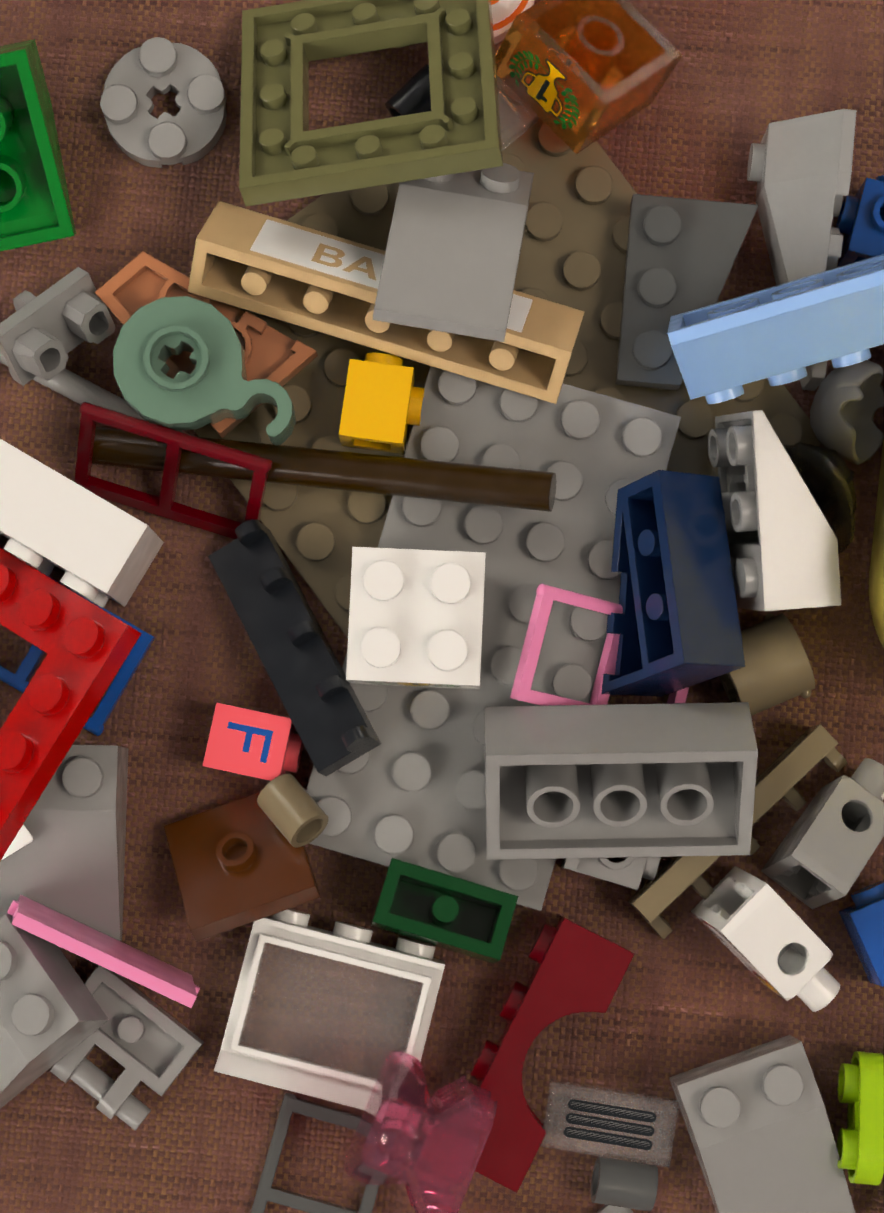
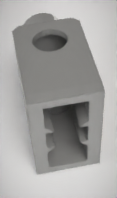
M864 758L851 778L842 775L822 787L767 861L761 872L811 909L846 896L884 837V765L873 759Z

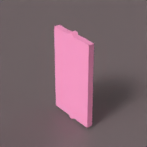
M21 894L17 901H12L7 911L8 914L13 916L12 925L189 1008H192L197 998L200 987L194 984L191 974Z

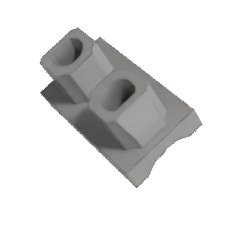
M77 267L37 297L25 290L13 298L16 312L0 323V350L7 361L13 380L22 386L36 376L49 381L66 368V362L69 358L67 353L83 341L99 344L115 332V324L106 304L95 294L97 290L88 272Z

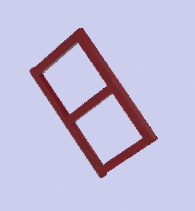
M87 402L81 404L79 409L81 418L75 483L101 498L228 538L237 539L235 529L242 523L174 502L182 449L254 471L245 521L251 519L260 521L268 473L272 468V460ZM96 422L167 444L160 497L91 476Z

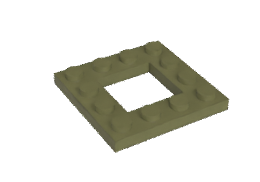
M303 0L242 11L239 189L246 207L503 166L491 0ZM428 42L431 111L309 131L308 62Z

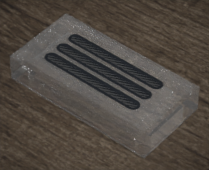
M550 1079L543 1126L547 1133L540 1146L670 1168L679 1102L675 1099Z

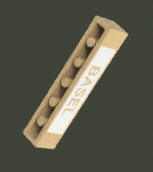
M222 201L217 202L196 238L188 292L547 402L557 403L585 311L514 290L504 342L373 320V312L386 252L384 250Z

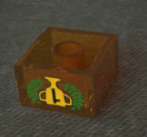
M542 0L516 16L495 54L497 76L561 140L578 154L651 105L683 54L628 0Z

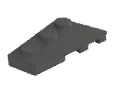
M641 194L632 195L615 385L678 390L680 388L683 378L667 334L670 317L717 303L759 205Z

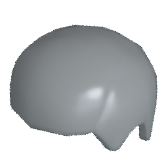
M869 360L831 371L821 382L810 409V424L820 444L830 452L856 465L870 460L882 445L884 439L883 432L877 428L873 421L876 410L884 407V388L881 385L884 372L879 364Z

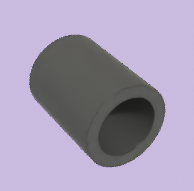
M598 1156L595 1161L591 1181L592 1203L652 1211L658 1189L657 1165Z

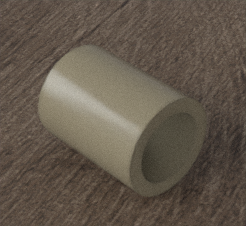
M283 774L270 781L257 798L258 806L295 848L312 842L323 832L328 824V816L292 774Z

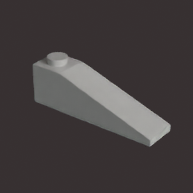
M840 109L769 123L761 144H751L747 167V181L757 182L756 205H759L757 210L776 286L837 268L838 257H841L843 235L840 234L839 228L832 227V219L839 216L843 196H849L857 110ZM827 361L806 367L808 375L800 379L802 390L815 391L825 379Z

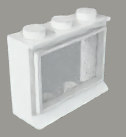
M291 908L253 921L214 1071L406 1121L445 967L444 960L433 958L436 947L398 937L396 948L370 942L373 930L340 921H335L333 932L308 926L311 914Z

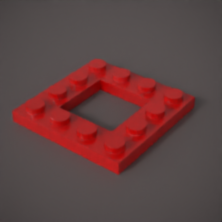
M0 548V624L38 647L47 655L0 729V861L142 634Z

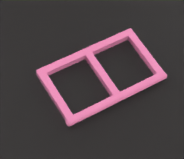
M538 585L510 698L540 706L607 705L610 694H601L603 674L615 675L620 634L607 633L589 703L532 690L531 686L553 600L611 615V613L622 614V606L614 602L553 586ZM689 687L670 693L667 704L685 703Z

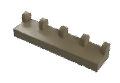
M821 724L809 727L756 778L752 826L781 798L796 812L799 811L806 804V801L793 786L822 759L836 772H839L848 764L846 759L835 748L838 742ZM751 837L750 855L752 856L760 848V845L753 837ZM674 856L656 873L653 881L649 880L627 902L664 940L673 930L660 914L689 886L706 900L714 892V889L701 874L720 856Z

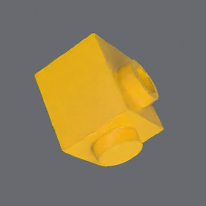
M366 353L364 361L349 359L339 428L341 446L404 454L408 424L420 426L422 402L425 388L414 386V367L402 366V358L386 353Z

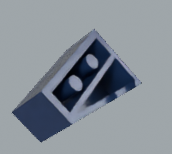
M657 470L618 489L611 572H621L619 604L623 608V613H611L607 617L606 633L620 634L615 675L603 674L601 694L662 697L745 667L719 477Z

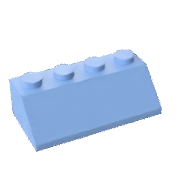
M884 254L671 316L667 334L690 400L705 396L707 404H716L743 395L744 389L742 385L768 378L770 386H779L806 377L808 375L806 367L831 360L833 368H841L871 358L869 348L884 344Z

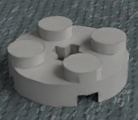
M161 37L148 39L141 47L125 54L111 69L105 81L100 106L109 132L122 152L142 165L163 168L162 165H174L182 162L184 166L196 162L214 148L226 126L227 98L219 73L206 56L188 45L171 43L169 40ZM169 91L177 94L175 103L180 110L175 116L166 112L162 113L158 118L151 115L154 109L151 99L156 94L164 95Z

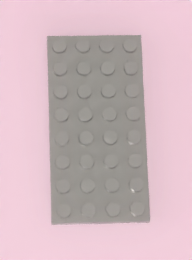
M430 366L424 386L425 393L422 402L420 426L413 425L404 458L556 473L554 506L552 511L548 512L392 496L377 548L486 552L480 689L350 684L381 744L328 776L318 773L315 766H313L306 791L328 816V824L323 832L309 844L388 867L392 858L519 896L516 904L541 911L556 859L487 860L484 707L540 706L510 698L538 585L545 584L619 604L621 572H611L618 489L657 470L666 471L681 417L564 383L562 384L557 403L554 404ZM553 600L531 689L589 703L607 635L608 614ZM347 653L342 667L345 675L347 668Z

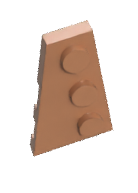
M144 251L95 291V294L106 304L107 309L122 326L140 307L162 297L189 296L212 304L230 320L245 352L247 381L268 379L277 382L283 387L318 356L317 351L299 340L295 341L268 326L266 321L248 311L244 312L235 306L188 292L189 277ZM183 351L180 355L173 354L166 362L170 368L166 376L174 379L179 371L191 374L196 366L192 364L189 358L191 353ZM263 403L257 405V406L251 411V413L254 412V411H255L259 406H261ZM225 418L216 424H209L223 438L244 419Z

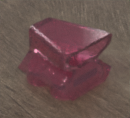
M394 1050L385 1058L345 1157V1171L351 1178L369 1185L405 1184L411 1207L414 1206L415 1213H458L492 1129L497 1101L490 1099L491 1091L469 1083L465 1076L445 1085L430 1097L423 1068L418 1058L407 1052Z

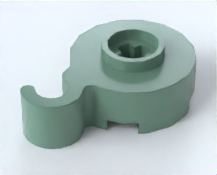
M189 296L162 297L140 307L121 327L113 349L114 377L125 400L144 420L182 432V430L199 429L209 423L216 424L225 418L244 419L257 405L270 403L278 408L276 418L266 427L271 443L281 445L292 434L296 424L294 406L287 391L277 382L268 379L247 381L245 352L230 320L212 304ZM183 351L191 353L189 358L192 364L196 365L191 374L179 371L174 379L166 376L170 370L166 363L170 356L173 354L180 355Z

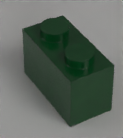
M392 858L371 927L494 964L501 959L519 896Z

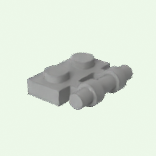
M98 965L84 984L109 1020L53 1065L50 1072L65 1084L71 1079L99 1102L96 1108L110 1120L116 1115L136 1131L151 1112V1109L132 1095L140 1082L145 1083L160 1096L164 1095L203 1045L204 1041L121 975ZM96 1045L125 1067L116 1081L87 1059Z

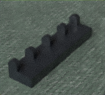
M251 519L243 522L235 529L237 539L208 557L317 772L328 776L379 746L381 742L352 686L346 680V675L271 531L258 520Z

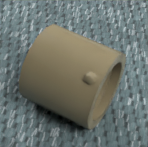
M768 613L764 617L765 621L741 630L745 667L719 676L730 702H749L751 716L799 695L803 698H809L811 690L815 689V678L805 649L794 627L782 613L776 616Z

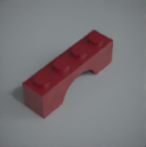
M560 916L556 927L546 922L544 923L528 955V958L538 963L527 985L515 981L499 1013V1016L508 1020V1023L497 1044L489 1040L485 1041L471 1069L470 1075L479 1079V1082L468 1103L457 1098L442 1127L440 1134L450 1139L446 1146V1157L516 1193L518 1192L547 1133L544 1124L535 1115L524 1096L522 1071L526 1054L538 1034L557 1019L580 1012L606 1013L635 953L563 916Z

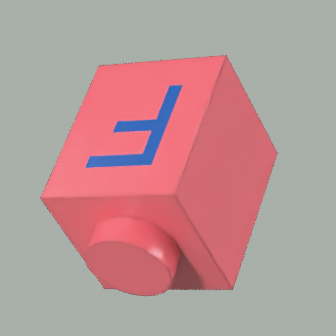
M216 703L202 766L272 781L276 777L285 774L286 771L297 773L304 744L299 734L294 733L295 726L291 718Z

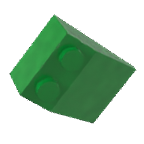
M35 39L0 46V251L72 237L76 234L52 103Z

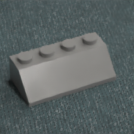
M749 702L484 707L487 860L750 855L758 748Z

